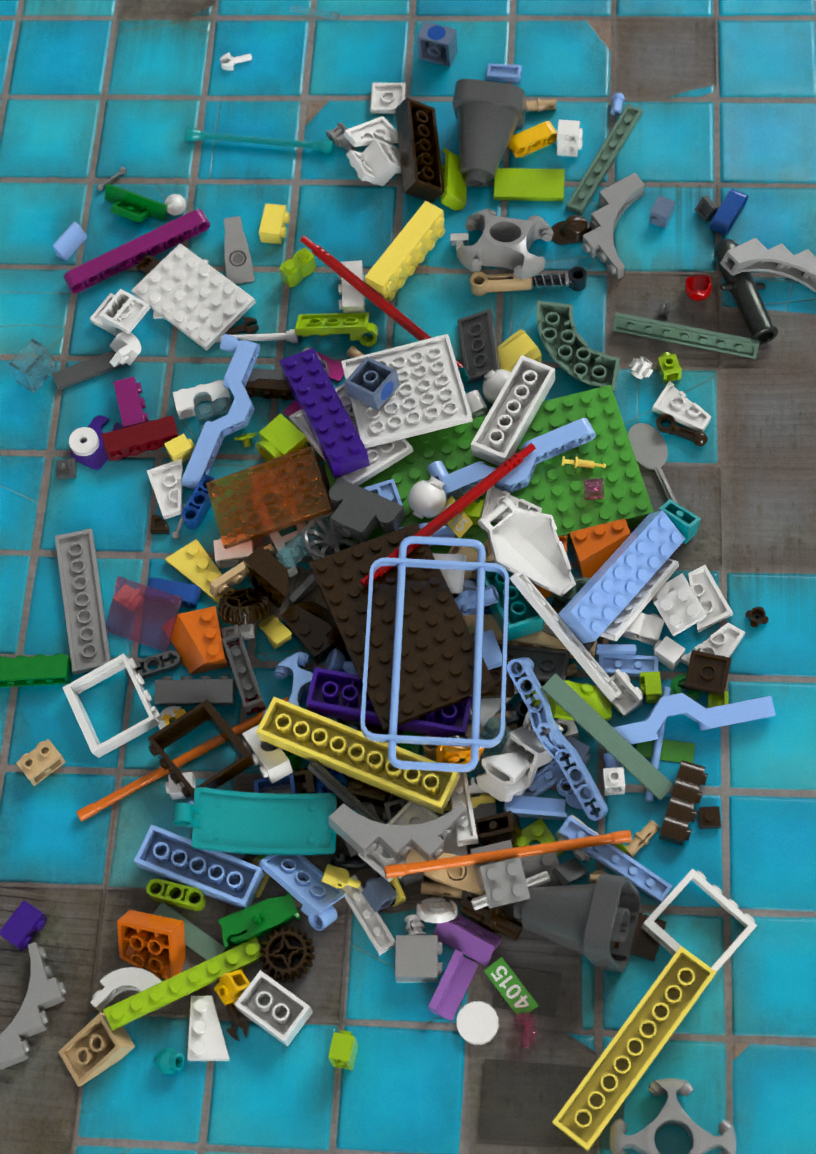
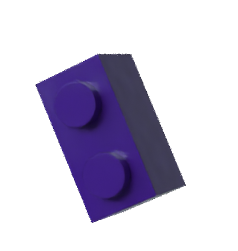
M23 900L1 928L0 936L22 952L24 948H28V945L32 943L37 931L39 932L44 928L47 917Z

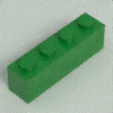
M57 653L54 656L38 654L35 657L23 655L16 658L0 657V688L71 683V660L68 655Z

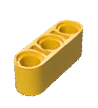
M545 121L513 135L508 147L516 158H520L557 141V131L550 121Z

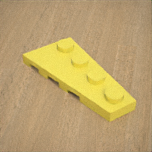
M197 539L165 558L166 563L173 566L177 572L189 579L193 585L199 586L204 594L215 603H219V599L223 595H218L214 598L210 594V583L220 577L222 573ZM230 587L225 594H228L229 591L233 592L234 590L232 589V587Z

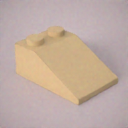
M100 1012L58 1052L79 1087L120 1061L135 1045L124 1026L112 1031L104 1013Z

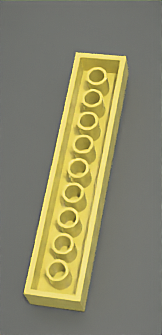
M273 697L256 731L259 739L310 761L316 760L320 765L442 815L459 781L458 772L396 768L388 760V743L370 741L364 737L361 731L276 697ZM396 746V757L398 760L438 763Z
M680 946L552 1123L586 1151H589L714 978L716 971Z

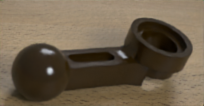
M662 414L656 420L657 429L663 433H669V435H675L692 441L699 447L704 446L708 441V437L704 432H694L676 425L674 417L670 414ZM664 422H669L671 424L669 427L666 428L661 426V424Z

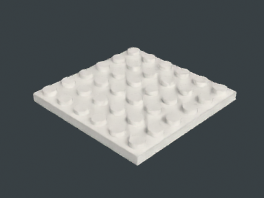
M448 334L341 361L346 380L366 357L396 370L400 386L379 410L350 397L359 436L365 448L473 421Z

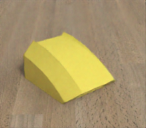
M524 330L517 331L498 346L501 369L512 372L521 355L542 363V355L538 346L535 345Z

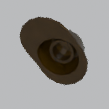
M572 215L565 221L558 222L552 226V241L560 245L583 242V235L592 231V228L587 219L580 215Z

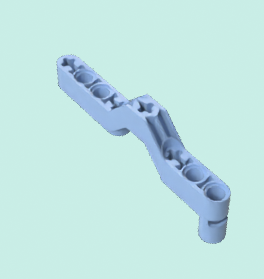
M228 334L223 335L220 349L234 353L223 380V387L231 389L234 401L228 415L213 422L206 421L182 477V486L195 490L199 481L204 476L209 475L224 437L248 426L255 409L245 386L260 352V345L247 340L240 341V338Z
M581 418L525 442L521 446L522 450L530 443L536 449L526 456L520 465L497 482L495 488L509 493L525 488L530 482L537 463L593 440L596 433L588 419ZM435 461L427 467L430 476L445 483L442 489L446 493V501L451 495L453 498L464 495L496 469L487 466L483 461L476 462L448 474L442 461Z
M528 657L511 660L507 665V671L528 708L532 728L542 746L558 762L588 818L594 821L602 819L608 813V806L578 751L562 735L552 716L548 697L541 689L542 686L533 672L534 662ZM526 680H529L532 684V688L529 691L524 687ZM537 700L541 701L539 706H535ZM546 728H550L549 734H545ZM569 753L571 757L565 759L564 756ZM576 763V765L569 768V765ZM574 769L581 772L580 780L574 777ZM584 787H587L591 790L590 797H586L584 795ZM596 799L595 802L589 804L591 800ZM599 807L601 811L595 814L594 809Z
M678 693L659 698L645 721L613 728L633 745L659 739L657 731L666 717L684 714L698 723L699 729L702 731L776 716L772 696L706 709L685 694ZM608 752L603 754L606 768L623 767Z

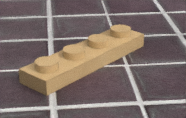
M271 543L264 547L265 550L268 548L275 555V548ZM244 561L210 583V594L214 598L225 594L230 587L240 584L248 576Z

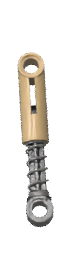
M581 266L573 267L564 274H540V276L534 275L523 280L516 278L514 273L486 275L483 272H475L470 277L471 292L479 297L484 296L488 292L532 290L533 286L539 288V286L547 287L549 285H553V287L555 285L563 287L564 285L569 286L574 291H581L587 284V272Z

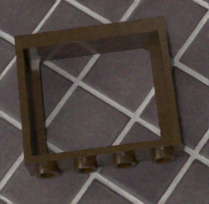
M208 699L148 737L150 744L148 749L154 757L158 756L161 767L165 771L169 770L174 784H179L182 787L181 792L185 798H190L193 803L195 788L190 785L165 753L164 749L206 721L211 722L240 758L197 787L217 789L254 764L251 752Z

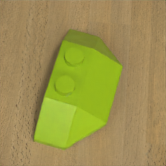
M563 680L604 720H611V703L597 686ZM547 695L554 718L575 721ZM537 700L535 706H539L541 701Z

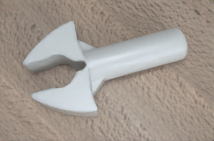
M230 52L226 53L220 58L222 69L234 71L235 64L252 60V55L246 54L232 57Z

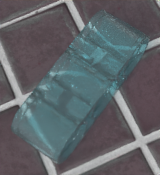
M491 717L487 720L479 736L480 740H491L499 735L500 719L498 717ZM506 725L501 742L494 747L484 748L475 768L479 775L486 772L481 764L483 758L501 755L510 735V729Z

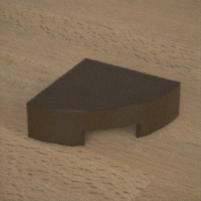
M152 515L151 534H170L167 522L158 515Z

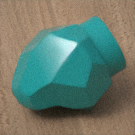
M166 1047L156 1054L153 1062L162 1073L173 1074L176 1070L182 1069L184 1056L181 1053H177L175 1049Z

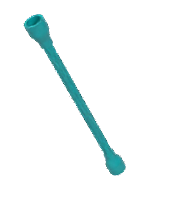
M186 127L184 135L185 141L190 142L207 139L312 148L326 154H333L334 140L326 139L313 142L277 140L275 138L211 134Z

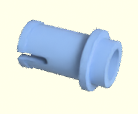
M615 93L611 98L612 108L610 113L613 116H620L625 98L622 93Z

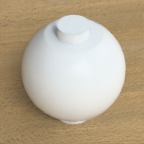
M504 369L491 370L484 376L486 379L482 386L483 394L491 404H494L511 374L510 371Z
M433 476L427 481L417 482L411 488L408 495L409 506L414 510L412 514L421 519L424 516L432 518L440 514L446 505V493L442 489L445 483Z

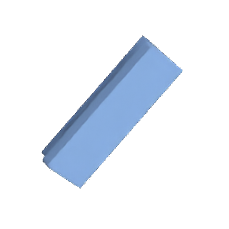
M514 795L512 801L504 802L503 812L512 811L517 816L524 818L564 821L567 818V813H565L566 799Z

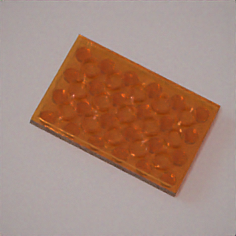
M312 446L206 483L225 549L333 512Z

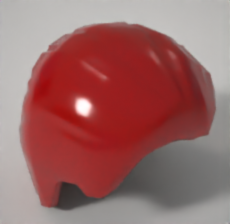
M709 275L686 278L685 292L691 300L700 302L710 296L712 283Z

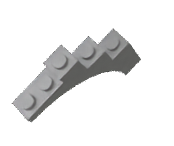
M636 173L599 191L598 203L601 208L591 213L590 225L593 230L583 235L582 248L585 253H589L592 258L598 255L599 260L607 265L609 273L611 275L614 274L617 279L624 277V265L614 247L613 233L623 212L634 201L644 195L645 184Z
M754 238L728 250L720 262L732 276L750 271L780 274L807 286L816 293V257L808 249L793 255L781 243L767 250L757 238Z
M343 803L329 816V826L363 858L368 854H373L380 845L396 861L401 856L405 857L410 852L411 847L428 861L438 859L443 854L444 840L451 835L454 827H459L465 822L467 808L460 803L449 813L435 820L421 824L400 826L370 820L357 814Z
M36 942L28 945L31 969L27 994L11 1024L0 1034V1070L30 1059L28 1055L30 1046L25 1038L48 1030L46 1023L49 1020L44 1009L65 1001L64 994L67 992L64 983L59 982L56 977L52 978V971L49 965L46 966L44 961L47 958L45 949Z

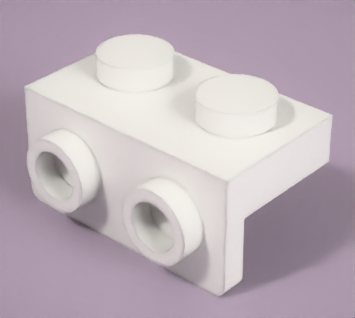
M616 669L614 675L610 678L622 694L610 703L624 718L642 705L643 693L637 686L634 687L630 683L631 680L625 672Z

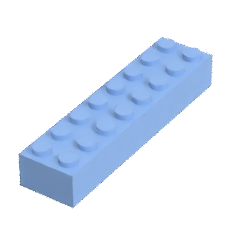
M663 510L650 513L558 615L582 644L596 641L685 540L684 536Z

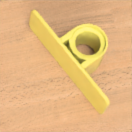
M274 615L258 623V627L265 633L275 650L292 639V632Z

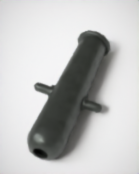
M724 239L714 249V258L726 283L720 285V289L729 290L732 293L752 334L751 339L760 340L759 345L766 344L772 341L778 334V329L773 326L758 291L764 290L766 285L754 281L751 271L732 276L720 264L728 250L739 246L735 240Z

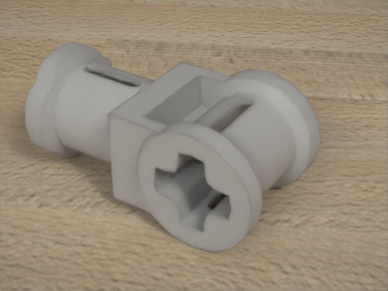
M339 122L331 131H326L328 139L334 140V145L337 147H344L346 153L350 149L357 151L359 146L354 147L343 136L347 128L342 122Z

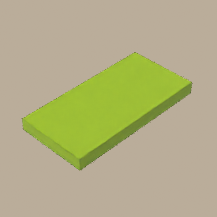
M498 168L494 181V200L564 201L565 169Z

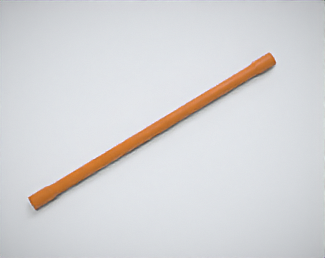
M285 697L284 699H282V700H284V701H286V702L289 701L288 697ZM264 711L231 729L237 736L261 723ZM219 734L172 761L177 768H180L224 744L226 741ZM159 767L95 803L81 808L76 813L81 822L104 808L170 772L168 769L165 771L162 767Z
M630 830L616 831L603 835L408 864L384 866L386 879L407 874L607 844L627 843L632 841Z

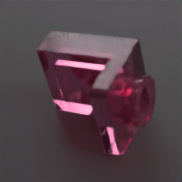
M525 1012L516 1014L514 1022L526 1025L521 1046L529 1048L530 1043H535L538 1031L534 1030L537 1019H534L533 1015Z

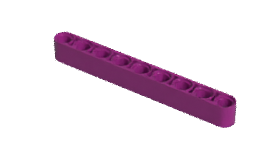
M196 209L66 272L64 280L72 293H79L139 264L146 254L152 257L205 232L209 229L210 222L201 209Z

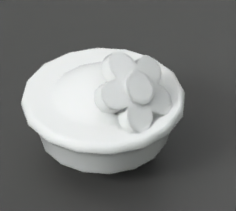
M172 194L165 201L169 214L175 216L185 211L186 201L181 195Z

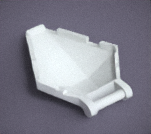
M505 498L496 509L485 518L482 517L477 521L478 525L488 533L495 564L503 566L514 574L523 571L532 583L560 597L564 596L576 585L571 573L570 562L563 543L558 538L557 527L552 515L517 508L510 499ZM505 510H508L510 514L494 527L490 524Z

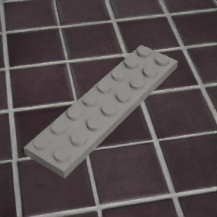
M92 528L55 536L71 665L74 675L93 671L111 661Z

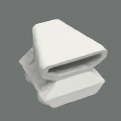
M517 752L489 756L482 759L481 764L486 772L476 777L478 787L497 800L510 802L514 795H524L525 790L531 786L526 776L529 761Z

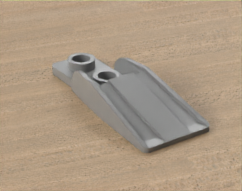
M241 217L225 218L226 235L224 251L226 278L234 284L254 282L252 261L243 232Z

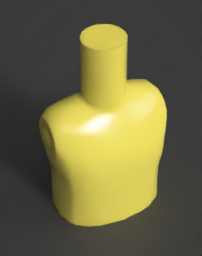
M327 864L321 882L338 889L345 888L346 885L358 889L361 881L349 877L348 870Z

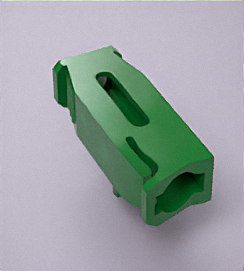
M286 892L287 896L269 898L218 919L222 927L223 943L226 950L231 949V942L234 946H238L255 937L260 939L267 934H272L273 929L279 931L281 926L285 927L295 919H297V922L300 921L301 918L292 895Z

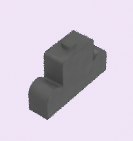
M338 478L329 490L331 506L335 510L331 516L334 530L347 538L351 537L363 543L369 539L377 526H379L383 533H390L396 531L405 519L404 507L344 479Z

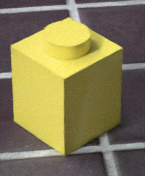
M184 434L164 443L172 461L181 458L183 462L189 460L195 448L192 440H187Z

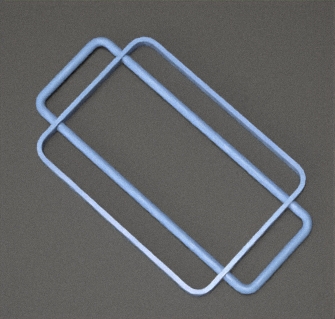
M408 536L400 543L398 558H380L371 565L360 726L362 734L368 740L388 743V760L396 768L469 772L478 764L479 748L494 747L503 739L506 703L509 575L503 566L495 563H485V547L478 540ZM410 544L475 547L478 550V562L407 559V546ZM382 566L398 567L389 735L374 734L365 727L373 577L375 571ZM406 567L477 571L471 739L397 735ZM485 571L496 572L504 579L500 733L491 740L479 739ZM396 743L471 747L470 761L467 764L401 761L396 757Z

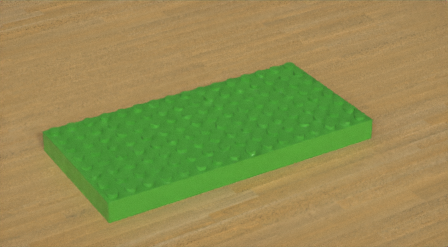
M611 385L543 401L515 453H519L522 451L521 446L525 442L581 418H587L596 433L593 440L537 463L528 486L510 493V495L518 499H524L542 508V513L552 515L557 527V535H568L567 544L570 543V532L624 518L628 528L639 526L650 513H654ZM487 415L473 418L472 422L405 438L413 447V452L365 481L359 487L365 488L394 479L405 510V519L399 527H407L418 523V525L429 523L435 517L426 518L424 516L421 519L412 514L414 510L409 506L408 495L411 488L417 482L427 481L431 478L427 470L431 463L442 461L448 474L479 461L485 462L490 467H499L473 456L471 453V443ZM562 456L570 460H575V456H578V459L592 460L599 464L605 463L606 468L595 466L593 468L577 467V469H574L572 464L561 466ZM323 459L331 489L338 478H334L327 462ZM487 491L476 499L475 502L479 503L480 500H484L485 503ZM461 495V496H459V497H457V498H454V499L457 501V500H458L460 497H462L463 495ZM491 522L490 524L494 527L499 522ZM473 524L461 537L464 539H475L482 544L489 539L488 533L484 529ZM377 526L367 541L388 533H383L379 526ZM345 537V539H348V540H351L352 542H354V539H353V538H351V537H350V538ZM434 545L429 548L435 554H448L452 546Z

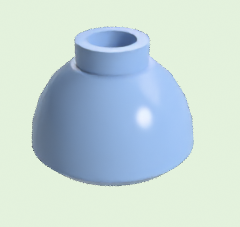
M336 648L332 649L327 656L324 669L342 672L344 662L347 661L344 654Z

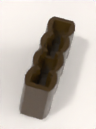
M684 760L681 761L659 839L683 846L684 840L689 841L692 831L688 829L689 823H694L697 811L694 810L695 803H700L703 792H700L699 789L701 785L705 786L708 776L707 773H704V766Z

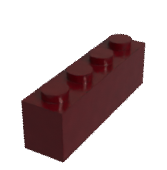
M173 415L101 434L109 461H118L123 457L137 456L146 451H155L158 448L164 447V443L179 436Z

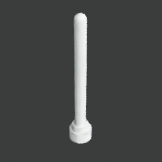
M290 329L286 333L231 335L240 338V341L287 340L290 343H299V335H295V329ZM221 336L215 343H220L223 336Z

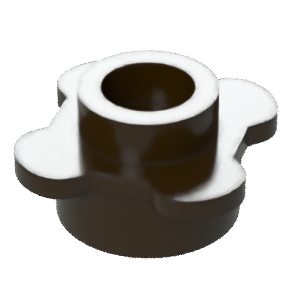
M762 607L753 608L751 611L748 610L745 614L746 618H749L751 622L750 626L753 628H757L760 624H767L769 620Z

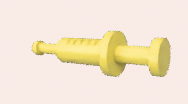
M562 456L561 466L572 464L574 469H577V467L593 468L595 466L606 468L605 463L599 464L592 460L578 459V456H575V460H570Z

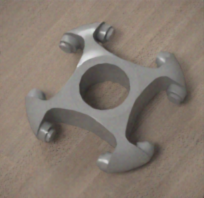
M487 208L467 218L465 226L468 231L480 230L483 233L475 245H462L457 250V258L466 269L473 273V271H481L482 265L503 267L514 270V276L521 278V280L530 278L544 270L545 258L528 252L536 239L549 242L553 237L552 228L539 215L531 216L528 220L498 217L497 212Z
M674 1078L654 1080L649 1085L648 1091L654 1097H660L664 1094L667 1099L663 1109L653 1122L635 1135L628 1136L625 1135L627 1125L619 1118L611 1124L609 1139L611 1154H628L624 1150L626 1148L634 1149L640 1154H660L655 1147L654 1136L662 1127L674 1125L679 1126L689 1135L692 1144L689 1154H706L713 1149H720V1154H736L737 1142L734 1126L725 1119L718 1125V1132L722 1136H714L691 1120L677 1101L676 1094L679 1093L682 1097L684 1095L688 1097L694 1088L687 1080Z

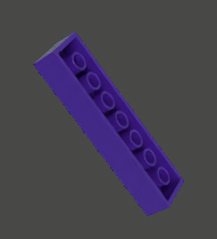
M314 348L279 360L283 377L334 478L336 479L370 466L367 450Z
M315 667L306 701L307 710L321 716L360 723L363 685L359 676ZM366 694L365 724L381 726ZM473 697L397 726V729L442 738H449L455 735L466 736Z

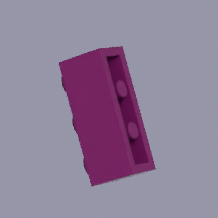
M135 376L114 381L123 428L149 422L148 414L144 413L143 410L146 408L144 397H140V393H143L141 383L136 382Z

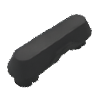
M336 850L332 854L333 859L330 862L331 865L348 871L372 868L359 856H345V852L339 850V853Z

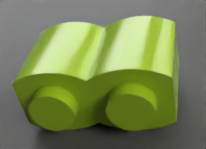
M302 248L294 254L293 258L281 264L279 268L281 279L289 288L298 285L303 277H307L315 271L314 254L307 248Z

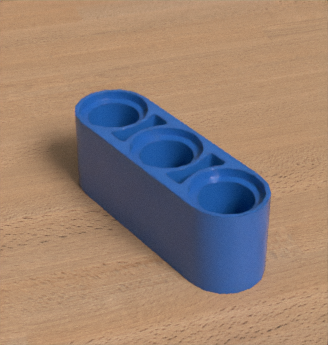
M731 189L714 215L709 229L726 236L745 207L748 195Z
M204 476L199 481L182 510V518L187 528H198L216 499L219 489L214 477Z
M152 577L149 578L144 597L152 602L196 609L202 589L193 584Z

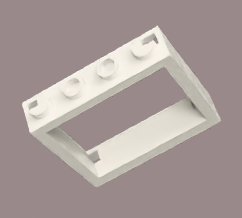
M125 654L116 657L62 687L92 754L98 758L160 724L158 720L160 714L155 706L152 707L150 703L152 697L148 690L143 688L145 682L142 676L136 673L135 668H137V665L133 658L129 659ZM126 668L149 717L107 741L100 743L78 694Z
M692 869L647 918L641 928L674 956L681 945L654 921L692 880L746 928L711 967L717 972L757 925L754 923L755 920L747 913L744 914L738 909L739 906L736 902L725 898L719 887L708 883L703 873Z

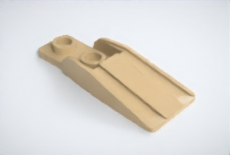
M411 847L405 864L426 861ZM443 853L438 859L455 857L458 855ZM474 865L426 871L423 873L428 878L476 895H482L484 891L479 889Z

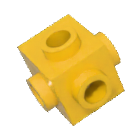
M239 969L222 975L219 978L220 982L214 989L224 1005L235 1004L250 982L243 971Z

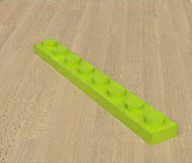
M255 937L103 1009L111 1030L113 1031L219 980L225 973L245 968L259 961V957L265 954L259 953L261 946L257 938Z

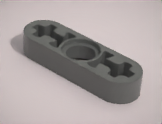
M170 650L135 661L137 674H140L143 679H147L175 670L181 665L180 655L178 652ZM171 657L174 658V663L172 664L170 663ZM162 659H163L164 664H165L164 667H163V665H162V663H161V660H162ZM151 662L159 664L155 670L148 669V666ZM125 669V673L128 679L131 680V677L127 669Z

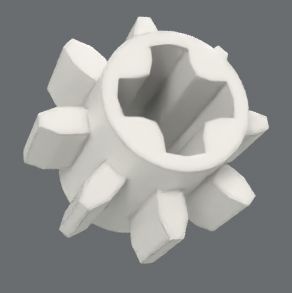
M642 356L639 359H633L629 365L632 367L631 374L641 380L643 377L649 378L653 372L651 369L652 363Z

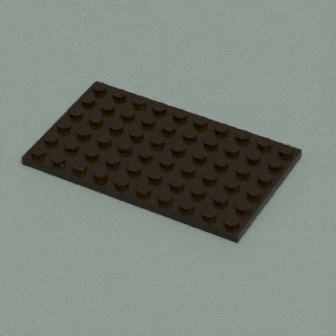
M418 523L309 562V567L362 685L369 584L364 587L360 580L370 573L371 565L376 560L386 558L400 546L404 538L413 536L421 530ZM428 544L419 545L406 556L407 559L435 560ZM393 566L381 577L378 576L373 580L366 694L383 732L389 730L398 574V567ZM406 567L397 726L473 697L475 641L440 569ZM483 657L481 694L496 689V684Z

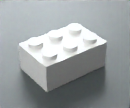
M261 970L234 1004L238 1011L287 1047L313 1013L309 1005Z

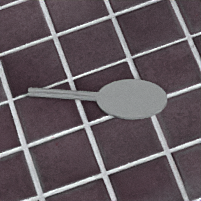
M637 423L633 425L628 432V437L637 463L646 469L654 470L667 499L677 503L662 470L668 457L664 438L654 427L648 424Z

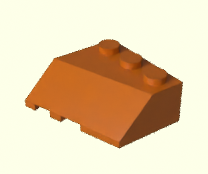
M625 518L570 532V546L581 578H591L630 536V530Z
M216 606L177 614L162 626L190 675L228 667L226 650L222 640L220 617Z
M129 910L117 920L119 958L137 968H145L156 977H161L165 980L181 973L186 959L184 921Z

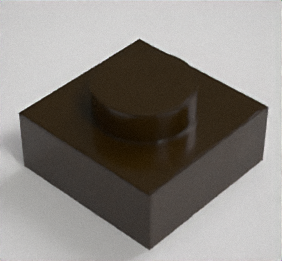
M146 254L136 268L148 275L160 262L157 258Z
M719 806L698 808L700 829L721 828Z

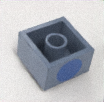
M424 21L417 35L419 59L451 67L457 54L456 29Z
M366 357L345 381L349 397L376 410H379L400 386L396 370L369 357Z

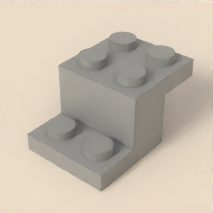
M511 840L470 849V853L475 854L513 848ZM520 857L473 864L480 891L484 890L489 909L530 899Z

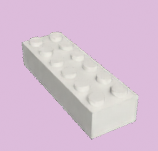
M523 355L520 356L471 443V453L473 456L500 466L514 455L555 381V368Z

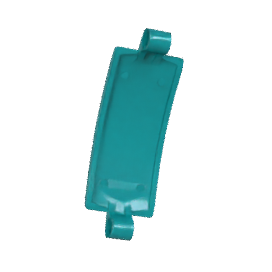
M197 787L194 789V805L174 803L173 824L192 828L191 845L196 849L255 855L333 854L336 850V834L338 833L329 826V816L336 811L337 795L334 793H251Z

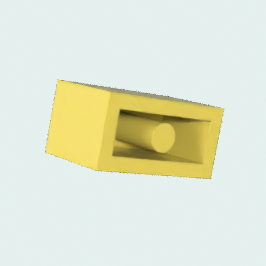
M265 203L259 229L262 243L282 244V240L286 237L287 233L285 226L290 220V213H287L286 205Z

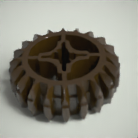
M249 587L247 589H235L233 592L229 591L228 594H224L219 599L218 611L225 623H230L232 626L236 624L238 626H247V624L254 625L255 622H261V619H265L269 615L271 605L267 593L263 592V590L251 589Z
M281 926V932L278 933L276 929H273L274 936L272 937L270 934H267L266 937L269 941H262L261 944L265 948L259 949V953L265 955L259 957V960L263 962L261 967L263 970H267L266 974L268 976L273 975L275 981L281 976L282 983H285L287 977H289L290 982H294L293 976H297L300 980L302 978L301 972L308 974V970L305 967L313 966L309 960L315 959V955L312 954L315 951V947L310 946L313 943L312 939H307L308 935L306 932L301 934L300 928L293 932L292 926L288 927V931L285 930L284 926ZM288 939L299 942L303 947L290 946ZM281 942L280 948L272 953L273 948ZM286 947L290 952L288 961L283 955L285 954L284 952L286 951ZM303 955L301 961L293 967L294 960ZM271 961L284 962L286 969L276 967Z

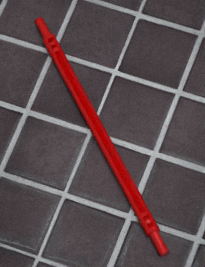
M305 235L301 237L300 241L311 249L316 257L418 341L432 338L324 248L313 243ZM456 360L457 366L459 368L463 367V365Z
M530 443L522 451L512 455L413 536L431 537L520 465L523 459L536 449L535 446ZM421 544L408 545L406 556ZM399 547L387 557L398 558ZM393 566L378 568L374 573L373 580L378 576L384 575ZM369 574L360 580L364 587L369 584Z

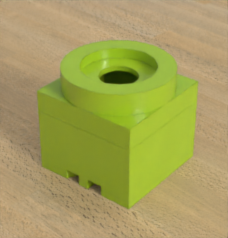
M281 413L259 432L260 440L256 443L258 452L266 462H270L279 471L285 469L289 473L291 457H304L310 454L307 447L308 444L306 443V435Z

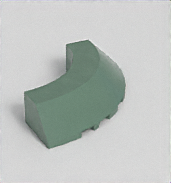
M537 301L536 317L539 335L553 360L576 379L597 388L611 385L612 390L615 391L620 358L612 357L599 351L596 352L588 346V343L576 331L573 319V305Z

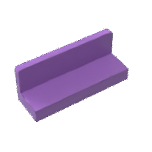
M459 914L449 922L437 923L433 935H438V940L463 952L464 955L484 966L489 964L493 952L502 940L500 936Z
M455 949L428 1006L429 1011L453 1021L475 975L478 963L465 958L463 952Z

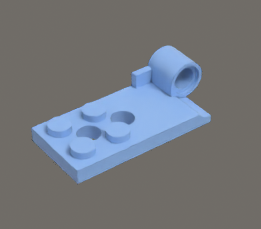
M268 855L260 860L259 867L302 904L301 911L308 916L309 923L315 930L322 931L336 921L337 912L332 905L346 896V892L341 888L338 889L321 882L324 873L303 855ZM284 866H291L292 869H288ZM298 878H300V879L304 878V879H306L307 881L304 882V881L299 880Z

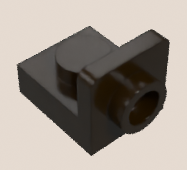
M301 768L293 772L295 782L302 781L304 793H316L314 774L308 768Z

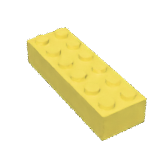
M425 201L366 274V284L388 302L394 299L398 289L404 286L409 275H413L417 265L424 261L428 251H431L436 241L445 234L443 210Z

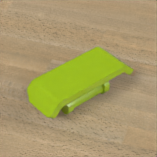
M444 148L442 152L446 154L445 165L441 166L444 193L439 196L441 198L440 201L454 211L463 210L466 205L467 196L466 177L460 173L459 156Z

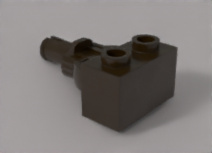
M512 811L474 819L478 842L483 846L511 840L512 846L515 848L517 837L522 836L519 816Z

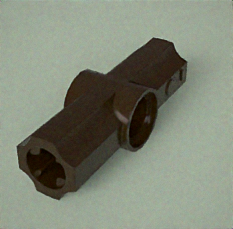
M468 896L465 899L460 913L479 922L483 928L491 932L496 931L514 941L517 940L523 928L521 922L505 915L498 907L489 909L486 906L474 910L471 900L474 898Z

